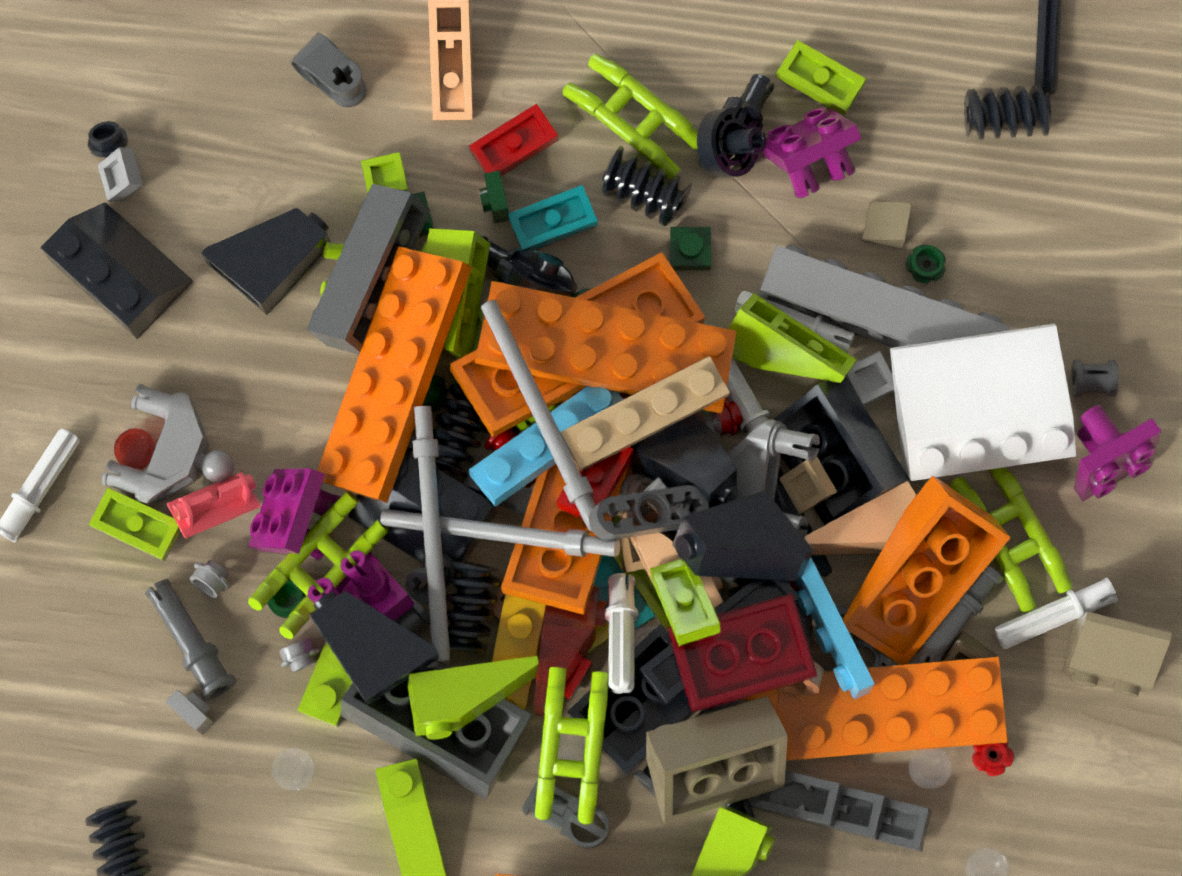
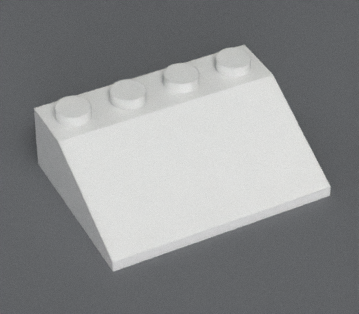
M1055 324L890 348L902 466L911 481L929 479L932 475L942 477L1076 456L1073 413Z

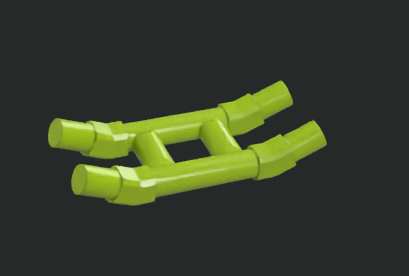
M597 53L593 54L589 59L588 66L603 75L605 79L612 82L619 89L606 104L590 91L582 89L572 82L567 83L563 88V96L576 103L578 107L589 113L592 117H596L636 149L647 161H651L653 167L655 166L659 171L662 168L666 169V178L671 180L679 172L680 168L649 137L664 122L668 128L696 151L698 131L685 116L676 109L671 108L643 86L622 66L612 60H607ZM632 97L650 111L636 129L618 115Z
M1006 467L989 469L988 471L997 482V486L1006 500L1009 501V503L989 514L1000 525L1018 517L1030 539L1009 550L1004 545L994 557L1011 593L1014 594L1021 612H1029L1036 608L1037 605L1030 592V586L1017 564L1039 553V557L1058 593H1064L1072 589L1073 585L1061 555L1050 541L1014 475ZM964 477L956 478L950 484L952 489L987 512L982 500L972 490Z
M346 491L308 531L304 537L299 554L288 553L248 599V603L253 609L261 611L286 583L288 578L307 595L279 628L281 635L287 639H293L302 626L311 618L309 614L316 610L313 606L315 603L308 597L310 586L313 584L320 593L324 592L319 584L300 567L307 557L318 548L335 564L323 578L331 580L334 587L337 588L347 576L341 570L342 560L346 557L355 566L356 562L349 554L353 551H361L366 556L389 532L388 527L383 526L381 521L377 519L346 552L328 536L359 503L358 499L349 491Z
M551 667L549 668L535 816L540 820L551 818L556 776L582 778L577 819L582 824H591L595 819L609 673L592 672L588 719L562 717L566 669ZM560 734L586 736L583 761L558 759Z

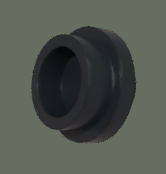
M105 121L91 128L87 144L94 156L107 158L119 147H126L128 136L125 130L119 127L117 123Z

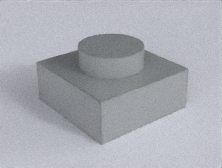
M119 147L98 164L107 201L121 202L143 185L133 148Z
M880 351L856 362L846 375L847 380L864 406L894 392L893 374Z
M176 690L166 701L176 713L202 735L214 723L206 715L211 708L193 691L188 696H185L182 692Z

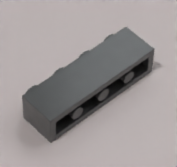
M377 184L371 185L306 329L326 346L359 355L397 248L399 246L414 249L430 213V210L411 192Z

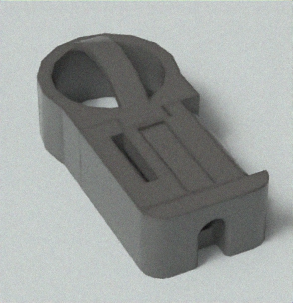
M538 781L532 788L522 808L526 816L531 811V816L535 818ZM555 787L552 816L548 820L541 821L557 830L561 827L560 834L570 839L579 847L594 848L600 845L606 839L609 831L608 819L605 813L596 806L595 814L604 822V829L593 823H580L577 819L579 799ZM574 823L600 838L594 842L580 841L574 832L571 831V824Z

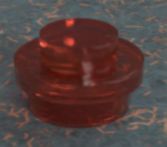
M137 428L129 429L121 433L116 439L114 455L120 464L138 470L149 465L156 445L153 438L146 431Z

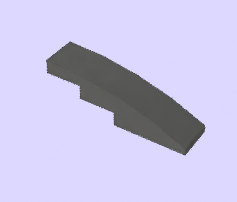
M786 770L783 788L751 797L749 802L753 808L918 852L923 850L932 810L926 807L888 799L883 795L845 787L840 783Z

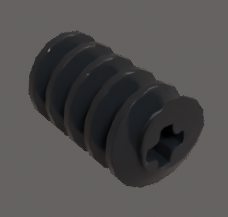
M1033 85L1030 88L1029 94H1027L1024 86H1016L1013 95H1011L1007 87H1000L995 97L991 88H984L979 98L975 89H968L964 98L966 135L969 136L970 130L975 128L978 138L984 139L986 129L991 127L994 137L997 139L1000 138L1003 127L1007 126L1010 136L1014 138L1017 135L1019 126H1024L1027 136L1031 137L1035 125H1040L1043 135L1047 136L1051 125V103L1048 91L1045 90L1044 93L1040 85Z
M619 146L602 178L603 194L610 197L617 192V202L622 205L631 199V209L636 212L646 205L645 216L652 219L660 213L659 223L664 227L669 225L684 207L691 191L692 183L683 191L679 190L680 176L677 175L669 183H666V169L662 168L653 176L651 175V161L648 160L639 169L636 167L638 155L634 153L627 161L622 160L624 147Z
M452 384L449 388V393L455 399H445L443 401L442 407L448 414L440 413L436 417V423L442 429L433 428V438L438 439L439 457H435L436 467L446 472L466 478L468 473L459 466L460 462H474L475 459L466 449L467 447L480 448L481 443L473 437L474 432L487 433L488 430L479 421V415L460 385Z
M451 562V567L461 572V577L448 578L447 581L448 584L458 589L457 593L446 595V601L454 605L453 610H447V620L451 622L450 626H448L449 648L473 653H485L487 645L477 638L490 636L491 629L482 624L481 621H488L494 618V612L484 605L497 603L498 596L487 589L501 585V580L491 574V572L500 570L472 562Z
M137 800L118 802L99 808L95 813L86 818L85 823L88 827L100 828L89 836V841L93 844H103V846L93 852V859L107 861L97 868V876H145L153 870L152 866L139 865L138 860L149 854L148 849L135 848L134 845L145 837L144 832L131 831V827L142 820L141 816L127 814V810L138 804Z

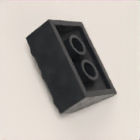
M106 202L69 218L40 247L59 270L136 339L193 282L186 273Z
M846 377L841 383L826 381L817 384L773 419L781 421L789 430L819 436L820 444H812L811 447L819 448L817 458L837 491L814 507L824 525L910 480ZM781 453L790 470L806 460Z
M406 450L388 503L357 494L356 498L359 503L349 512L348 517L368 529L377 519H381V513L384 509L422 514L418 459L414 458L413 453ZM436 468L439 516L489 523L493 521L497 511L491 501ZM387 526L389 532L382 539L423 564V560L426 558L424 531ZM441 533L442 554H447L454 562H466L480 541V538Z
M661 624L634 648L633 690L630 693L616 694L613 693L612 688L608 684L602 754L625 778L646 760V732L655 730L665 724L672 725L688 720L696 713L691 711L685 690L665 705L639 673V669L672 644L668 631ZM591 689L567 711L570 717L588 719Z

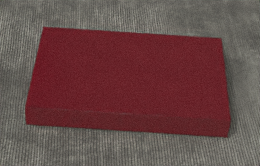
M793 593L716 614L720 622V633L680 646L672 627H668L669 637L692 712L800 683L818 676Z

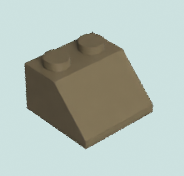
M1086 612L1072 624L1062 673L1073 675L1072 681L1081 685L1096 687L1098 682L1113 685L1115 693L1129 697H1139V692L1146 693L1153 688L1169 647L1172 633Z

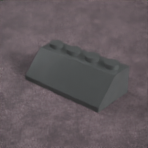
M435 661L420 672L448 669L450 667L440 661ZM409 679L370 705L366 704L352 682L341 699L342 717L409 756L417 758L421 763L485 800L506 768L532 718V714L503 699L461 729L452 731L450 736L442 739H428L426 735H415L408 692Z

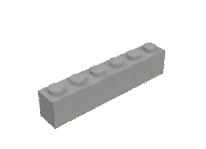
M776 245L759 296L814 318L820 315L822 316L821 321L850 332L853 331L857 336L892 348L1008 331L1011 327L1002 324V319L993 314L981 312L979 315L963 310L964 307L958 302L949 299H941L939 302L924 297V292L915 287L903 285L901 288L885 283L886 280L880 275L871 272H863L861 275L849 271L847 266L840 261L834 259L820 261L809 257L808 252L804 249L792 245H787L785 248Z

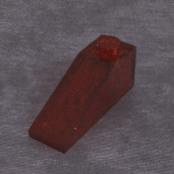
M593 586L584 615L545 605L534 698V709L537 716H545L549 668L559 667L566 669V686L595 642L598 626L606 625L605 611L607 609V601H601L599 587Z

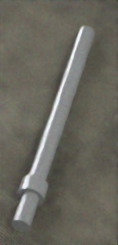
M488 301L481 306V309L566 483L563 489L570 503L576 504L588 531L593 532L589 525V513L595 506L591 497L594 493L587 477H581L497 301Z
M431 406L414 407L417 440L413 441V455L415 459H418L432 645L439 653L440 659L437 661L450 660L435 464V457H439L438 439L433 438Z
M384 509L381 513L380 520L383 526L424 531L423 517L420 513ZM439 516L440 530L443 534L565 550L567 555L582 557L586 556L587 553L617 557L620 552V541L618 539L603 540L596 536H590L588 531L569 529L565 533Z

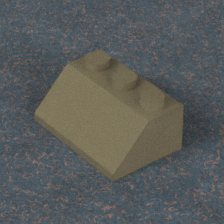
M768 696L753 701H742L736 706L716 712L702 713L695 718L672 725L665 724L655 730L646 732V759L664 824L784 787L788 735Z

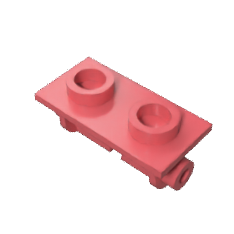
M243 472L233 475L225 481L216 482L167 503L185 539L261 507L253 492L256 489L251 474L244 475Z

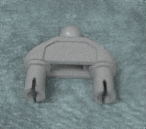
M139 384L135 390L136 393H139V397L133 395L131 408L165 418L163 430L148 469L140 471L110 460L105 468L110 470L109 472L112 474L103 472L101 483L104 486H111L135 494V499L142 504L153 505L195 483L199 469H202L205 477L212 482L227 480L234 471V461L230 454L225 451L214 450L206 454L209 443L189 394L175 392L173 395Z
M772 419L753 430L728 453V456L737 467L738 496L736 499L766 490L771 498L775 500L781 453L813 461L818 454L819 448L811 447V445L820 444L819 436L789 430L781 421ZM784 513L802 537L806 536L807 530L799 527L800 525L808 526L807 517Z

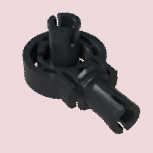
M761 74L752 75L741 97H728L722 109L713 110L703 118L697 133L698 165L702 170H706L719 178L743 176L753 168L758 154L766 146V135L764 132H761L764 127L761 123L763 121L761 110L767 98L774 90V84L769 83L771 81L769 78Z
M483 236L490 243L486 266L495 271V277L499 283L574 298L577 284L571 272L563 266L562 260L536 250L523 251L520 248H515L507 251L490 241L486 236Z

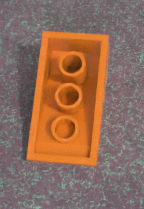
M932 475L906 507L842 620L847 630L899 664L907 665L1011 537L992 515Z

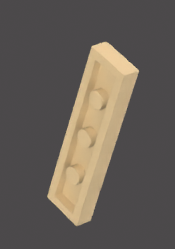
M709 356L560 433L578 471L581 472L727 397L730 392Z

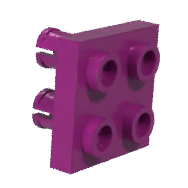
M820 107L807 112L804 115V120L791 126L781 125L772 129L768 133L766 146L762 154L788 173L796 198H804L809 196L808 189L813 194L820 189L810 164L824 158L831 180H842L845 178L844 171H846L848 176L856 171L846 146L862 138L855 123L829 107Z
M1101 405L1089 409L1081 416L1080 421L1084 426L1077 432V437L1090 453L1080 459L1074 490L1082 501L1092 496H1095L1097 499L1102 498L1117 487L1118 484L1116 482L1128 475L1131 478H1136L1151 468L1162 432L1153 418L1127 433H1120Z
M311 468L274 469L264 484V500L260 512L251 523V539L248 547L261 552L299 554L304 537L310 530L308 525L312 513L322 516L341 498L337 494H331L321 489L325 474ZM316 548L310 556L319 560L324 554Z
M361 551L351 552L349 555L356 562L355 566L346 557L342 560L341 570L347 576L337 588L334 587L328 578H321L316 582L324 590L323 593H320L313 584L308 589V597L314 603L333 591L337 595L347 591L393 621L397 620L415 605L409 595L371 551L366 556Z

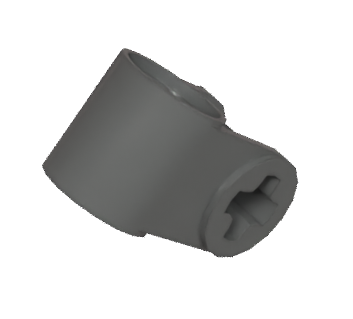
M316 33L290 60L293 68L307 82L319 88L341 107H354L363 101L366 95V87L362 80L360 68L325 35Z

